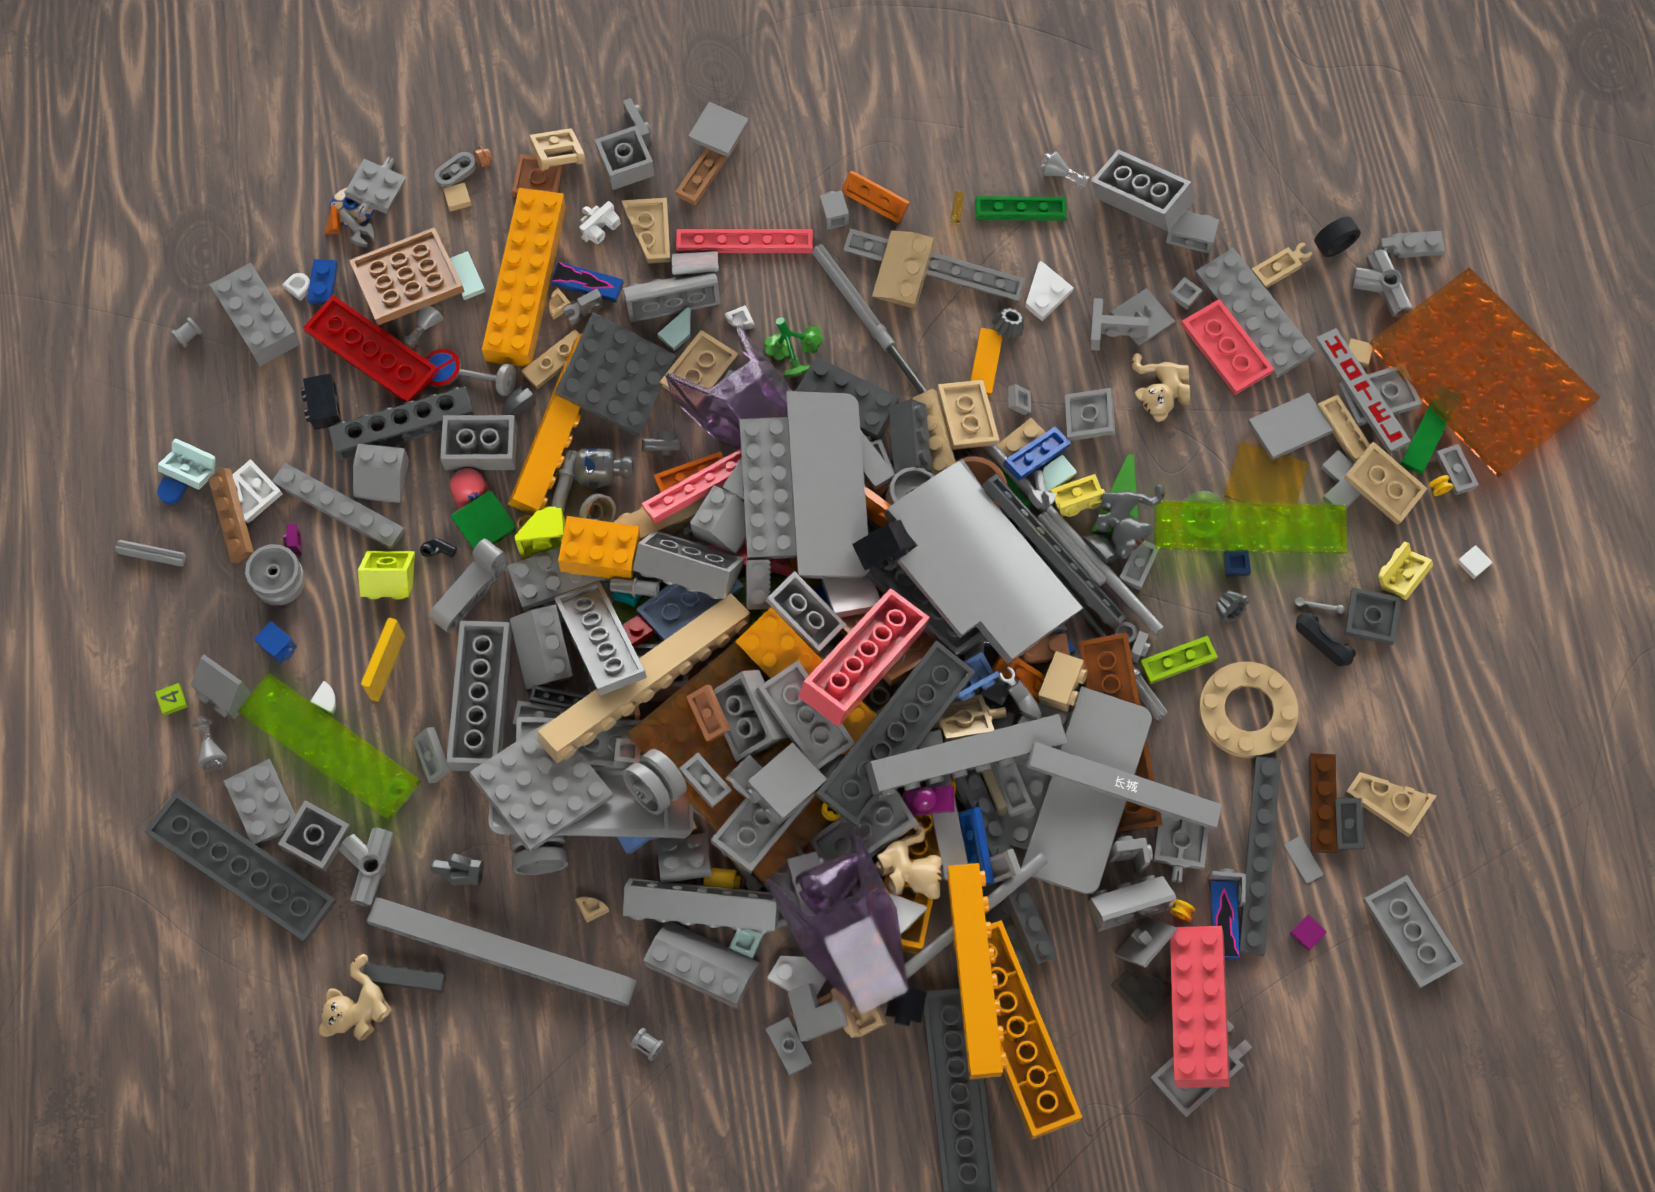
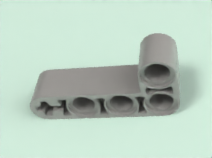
M487 539L481 540L476 545L472 553L474 559L472 564L435 604L428 615L431 621L447 633H450L458 626L460 621L465 618L507 568L508 560L506 554Z

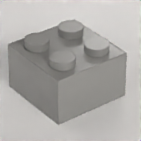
M637 125L595 139L597 155L612 190L655 176L653 161Z
M305 800L278 845L286 852L326 873L339 851L338 848L341 842L350 833L351 827L348 823Z

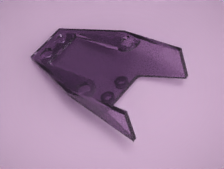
M738 325L736 329L742 352L750 358L747 364L711 388L703 387L671 373L665 376L674 402L713 438L741 449L739 419L788 417L786 391L791 390L787 382L745 330Z
M858 834L854 836L861 885L860 891L857 894L813 916H808L771 879L765 882L803 955L861 1014H864L909 990L897 908L862 838Z

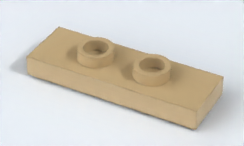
M576 329L521 370L522 375L536 389H539L562 371L573 341L579 335Z
M1337 394L1318 403L1317 406L1333 428L1332 433L1345 454L1355 464L1370 444Z

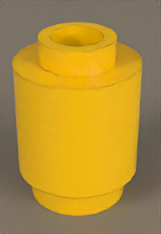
M712 868V876L704 877L703 886L740 889L741 876L737 875V870Z

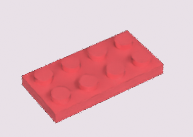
M1220 299L1181 322L1182 328L1234 395L1273 373L1274 368Z

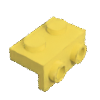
M1096 474L1050 489V493H1056L1054 503L1062 517H1071L1077 515L1081 510L1087 508L1095 509L1101 506L1105 492L1104 489H1101Z
M1404 542L1400 548L1394 551L1387 565L1383 566L1379 571L1378 578L1381 589L1407 600L1433 567L1432 560L1412 552L1410 544Z

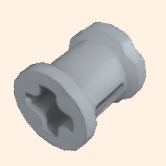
M190 317L186 319L187 322L180 328L171 331L175 339L184 348L187 346V342L197 334L201 335L203 333Z
M641 1028L633 1038L630 1046L643 1052L648 1056V1060L652 1062L662 1050L665 1042L656 1040L647 1033L645 1028Z

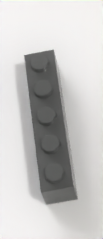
M533 685L530 702L562 707L568 710L586 696Z
M375 962L365 964L363 974L367 975L374 984L437 993L444 992L446 977L441 971L430 973L425 969L418 968L416 971L406 966L401 968H395L391 964L379 966V963Z

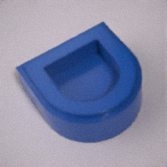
M163 477L157 493L162 502L172 505L182 499L187 486L184 483Z

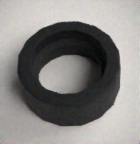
M1346 216L1325 226L1316 235L1314 242L1324 257H1331L1353 245L1360 237L1361 232L1353 219Z

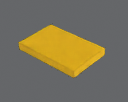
M387 619L361 681V685L368 697L375 702L380 700L405 639V635L396 619Z

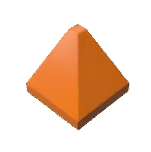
M331 206L325 234H338L341 232L340 211L335 206Z

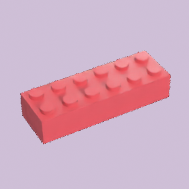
M890 588L804 681L798 697L839 727L920 637L930 617Z
M1222 926L1176 927L1178 930L1170 938L1174 1081L1176 1087H1230L1225 951Z

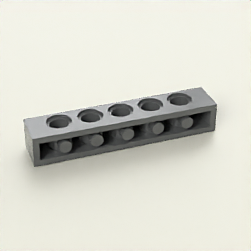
M456 387L439 395H429L419 401H408L402 406L385 408L372 415H361L357 419L348 422L341 421L328 428L335 453L341 462L355 457L357 444L391 447L441 432L443 415H474L466 387ZM452 406L450 410L443 411L445 407ZM424 413H430L425 418L420 417ZM401 420H407L404 424H397ZM378 427H384L381 431H375ZM361 433L359 437L352 438L354 434Z

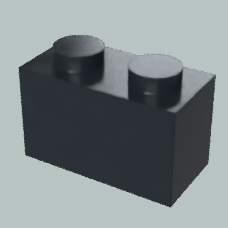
M328 373L303 378L304 388H301V395L303 401H307L308 408L304 409L307 423L311 422L314 430H318L341 422L336 383L332 374Z
M901 520L887 523L852 544L864 570L875 568V571L888 566V560L893 558L895 561L907 555L906 550L914 546Z

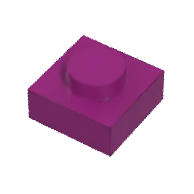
M287 524V533L283 534L284 547L289 548L295 555H302L301 532L296 524Z

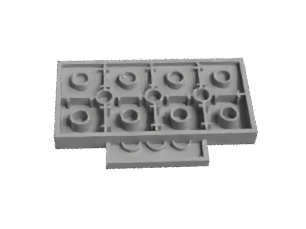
M960 461L932 477L887 508L884 515L889 522L901 520L914 545L907 555L898 560L901 568L959 638L976 626L1008 665L1083 609Z

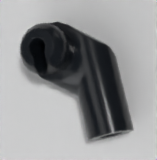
M439 538L427 541L420 547V553L424 557H432L443 553L453 558L457 552L456 546Z

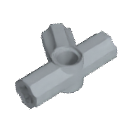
M1376 250L1368 255L1366 261L1371 270L1356 267L1353 288L1378 292L1380 296L1384 297L1392 317L1399 318L1411 312V303L1401 284V274L1394 269L1386 250Z
M372 828L367 846L355 834L347 836L341 842L338 850L359 870L350 899L352 903L372 907L380 881L386 873L385 864L393 841V832L381 828ZM373 862L378 863L375 871L367 872L368 865Z

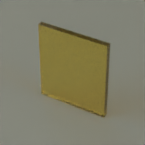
M1241 442L1238 446V453L1227 488L1224 491V497L1292 518L1295 514V507L1309 463L1285 455L1271 461L1263 448Z

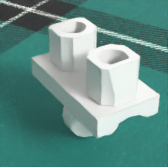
M610 201L601 208L595 206L591 209L585 206L582 209L584 217L580 219L582 225L579 226L582 232L581 238L585 242L590 239L594 243L599 244L605 238V232L602 230L605 225L611 230H615L621 224L619 216L614 211V205Z

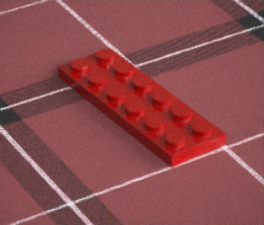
M334 295L327 300L303 327L306 334L405 403L414 401L439 373L438 367Z

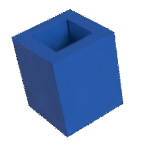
M272 621L254 638L258 646L278 664L290 659L297 648L293 640Z

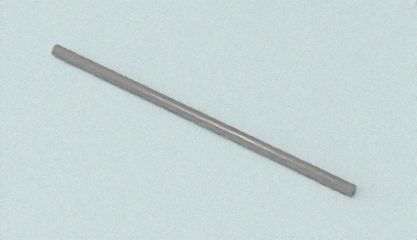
M996 445L982 447L1027 497L1032 489L1036 490L1026 477L1018 481L1003 466L1007 456ZM1042 500L1039 510L1042 513L1047 512L1107 577L1106 583L1155 636L1164 629V626L1052 505L1046 510V503Z

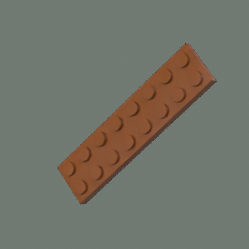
M1127 632L1078 641L1081 659L1084 660L1085 670L1088 671L1085 680L1086 687L1141 706ZM1146 738L1135 775L1155 782ZM1126 801L1116 834L1163 826L1161 812Z

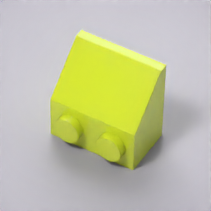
M546 507L543 510L536 511L515 535V541L521 558L531 557V553L550 551L561 547L565 528V519L561 508Z
M367 551L358 569L360 597H368L369 599L392 597L397 600L409 597L413 588L415 551Z

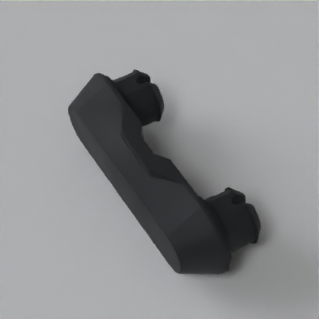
M1307 612L1297 617V631L1337 666L1352 664L1353 657L1356 655L1355 649H1351L1350 645H1343L1339 640L1331 637L1325 628L1318 623V617L1313 616L1314 613Z

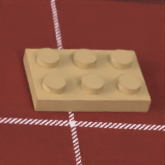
M700 330L661 379L660 384L674 395L699 409L727 374L728 370L739 359V354Z
M983 380L938 384L936 390L952 450L998 445L999 437Z
M1374 442L1367 447L1343 477L1397 525L1403 521L1428 489Z

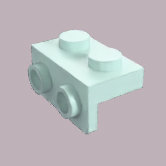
M174 439L172 441V451L158 464V471L199 490L209 481L210 477L215 475V456L188 443Z

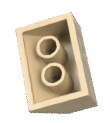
M891 231L872 297L916 309L935 247L934 238L914 232Z

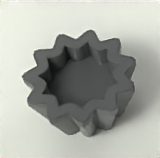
M1003 309L992 320L994 324L993 329L998 331V335H1004L1006 339L1010 337L1017 339V336H1022L1024 319L1016 309Z
M1231 591L1224 593L1216 603V611L1221 621L1227 625L1229 622L1234 623L1236 618H1240L1242 613L1247 610L1248 597Z

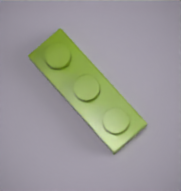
M1207 635L1142 659L1140 665L1150 685L1217 660L1218 656Z

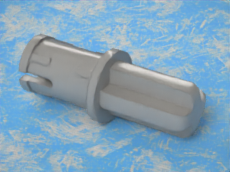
M614 577L610 582V590L630 593L634 597L636 595H645L657 598L660 584L659 582L639 580L637 577L634 580Z

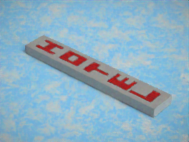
M1337 328L1316 337L1315 342L1388 454L1409 445L1411 440Z

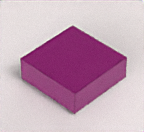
M1308 914L1290 932V935L1309 952L1327 931Z

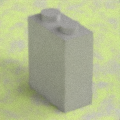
M792 742L750 778L745 789L751 796L750 800L754 803L758 802L763 807L766 817L780 825L816 794L827 779Z

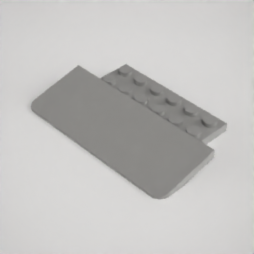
M786 391L788 417L739 419L747 560L797 558L798 575L801 578L845 579L864 577L870 569L864 570L852 545L868 535L858 401L854 396L847 393Z
M1082 686L1073 712H1064L1037 703L1041 710L1042 718L1059 714L1067 740L1066 744L1060 746L1061 751L1135 775L1152 723V716L1148 709ZM1022 757L1015 758L1035 807L1014 817H1011L1009 812L1004 816H998L1010 847L1026 852L1022 867L1039 853L1047 859L1048 863L1031 876L1032 878L1082 894L1094 893L1100 886L1126 800L1027 768L1029 760L1023 761Z
M516 717V741L552 718ZM617 720L611 729L603 730L596 735V738L590 744L582 745L578 748L580 753L611 790L613 798L556 836L685 838L692 833V786L686 779V793L677 800H670L669 807L662 813L655 815L642 807L628 790L623 779V771L629 766L613 765L616 738L641 740L640 757L653 748L667 756V721ZM489 801L488 826L490 830L499 835H515Z

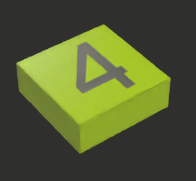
M179 683L155 692L164 716L188 707Z

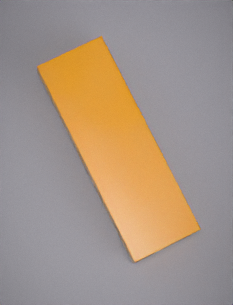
M981 328L971 381L983 380L987 396L991 397L1003 335H998L997 330Z

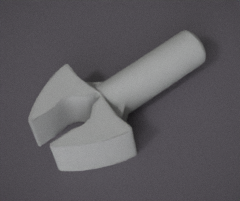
M346 210L340 213V218L354 231V236L351 237L352 243L361 247H368L364 239L361 238V233L368 235L375 242L373 228L370 223L366 226H360Z
M1036 470L1033 473L1036 490L1032 489L1028 497L1037 509L1040 508L1042 500H1044L1046 510H1048L1055 500L1056 493L1046 491L1043 472Z

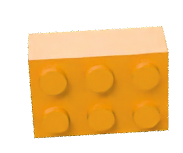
M567 516L558 557L560 572L607 579L614 577L633 579V566L638 543L641 539L639 526Z

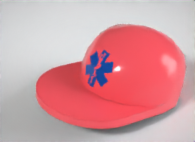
M473 468L460 469L450 479L451 494L459 509L490 490L481 473Z

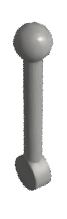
M1301 597L1296 598L1294 602L1297 608L1308 606L1333 610L1338 614L1345 612L1344 605L1332 606L1307 602Z

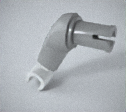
M1007 667V670L1011 673L1010 679H1005L1000 672V680L1009 684L1006 689L1021 712L1022 716L1018 724L1041 719V710L1032 694L1020 680H1014V670Z

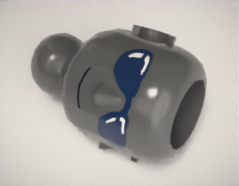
M581 449L577 452L575 459L576 480L582 486L598 489L601 486L613 484L615 476L629 479L634 475L633 458L625 456L621 459H615L614 452L610 449Z

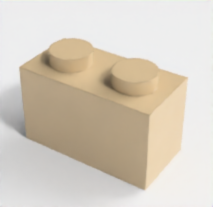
M1056 651L1038 694L1040 704L1064 712H1068L1071 705L1075 706L1079 695L1077 689L1079 684H1084L1088 672L1085 670L1084 660Z

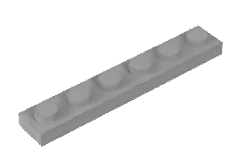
M284 463L272 480L283 491L390 550L394 549L405 533V529L402 526L287 463Z

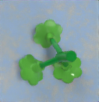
M783 317L778 318L776 324L781 335L777 333L765 339V354L773 357L776 361H782L784 357H791L789 360L791 369L785 371L784 378L796 377L807 373L811 365H800L799 359L795 357L790 337L793 336L800 339L804 353H816L823 342L820 327L808 326L805 329V333L800 334L790 331Z

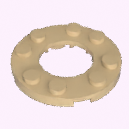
M1256 662L1232 663L1215 672L1205 684L1198 706L1199 718H1201L1205 733L1209 739L1221 750L1242 758H1255L1256 756L1267 755L1279 750L1293 734L1299 713L1296 695L1288 681L1274 669ZM1249 686L1257 688L1266 694L1273 709L1272 718L1268 725L1258 731L1250 732L1234 726L1226 716L1225 711L1226 698L1232 691Z

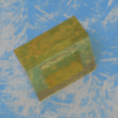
M956 191L951 217V222L960 224L965 192Z

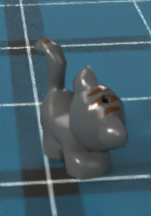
M1160 484L1155 486V496L1152 498L1132 491L1104 492L1101 507L1107 511V514H1099L1096 530L1097 532L1105 533L1109 531L1110 527L1112 528L1111 540L1116 546V552L1119 557L1127 558L1132 550L1137 549L1144 542L1145 538L1153 533L1154 528L1151 524L1141 522L1139 519L1129 517L1128 515L1138 503L1151 507L1162 503L1165 495L1164 486Z

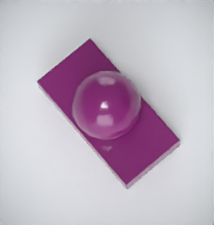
M951 785L940 787L922 786L909 791L904 790V800L914 816L955 812L954 787Z

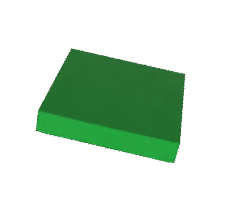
M491 490L450 515L473 550L481 540L487 539L494 545L515 532L517 528Z

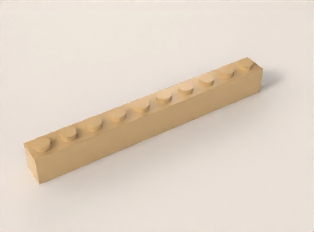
M729 594L725 599L719 601L639 658L647 678L599 696L597 690H594L539 729L538 743L556 763L563 759H569L579 747L590 744L597 734L603 730L611 729L622 716H629L640 703H646L651 700L658 690L669 687L676 677L681 674H687L694 664L699 661H705L712 651L727 645L736 634L740 635L745 632L749 627L750 612L732 594Z

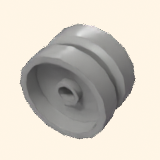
M910 467L902 469L892 479L884 500L892 505L934 477V475L923 468Z
M275 544L260 547L251 554L246 563L245 575L249 585L261 601L267 604L280 606L288 604L300 596L305 587L306 576L303 567L296 555L287 547Z
M654 748L642 755L639 763H633L623 771V779L630 793L642 807L655 815L662 813L669 807L670 800H677L687 790L685 779L676 765L665 754Z
M516 835L509 836L510 849L516 852L512 856V869L516 874H547L562 870L568 866L567 851L561 848L566 843V836H555L531 853L527 851Z

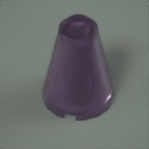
M850 851L802 871L795 879L796 886L800 883L802 891L799 892L802 900L815 914L818 915L822 912L825 914L824 918L829 917L867 871V861L861 853Z

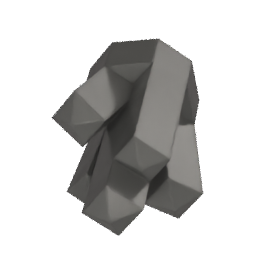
M453 853L448 858V862L434 860L430 868L432 873L440 874L441 879L449 881L452 886L464 884L480 885L483 877L484 861L474 860Z

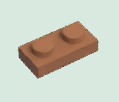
M1066 633L1046 636L1019 658L1027 664L1052 662L1056 651L1070 656Z
M705 685L686 696L706 741H713L731 730L711 685Z

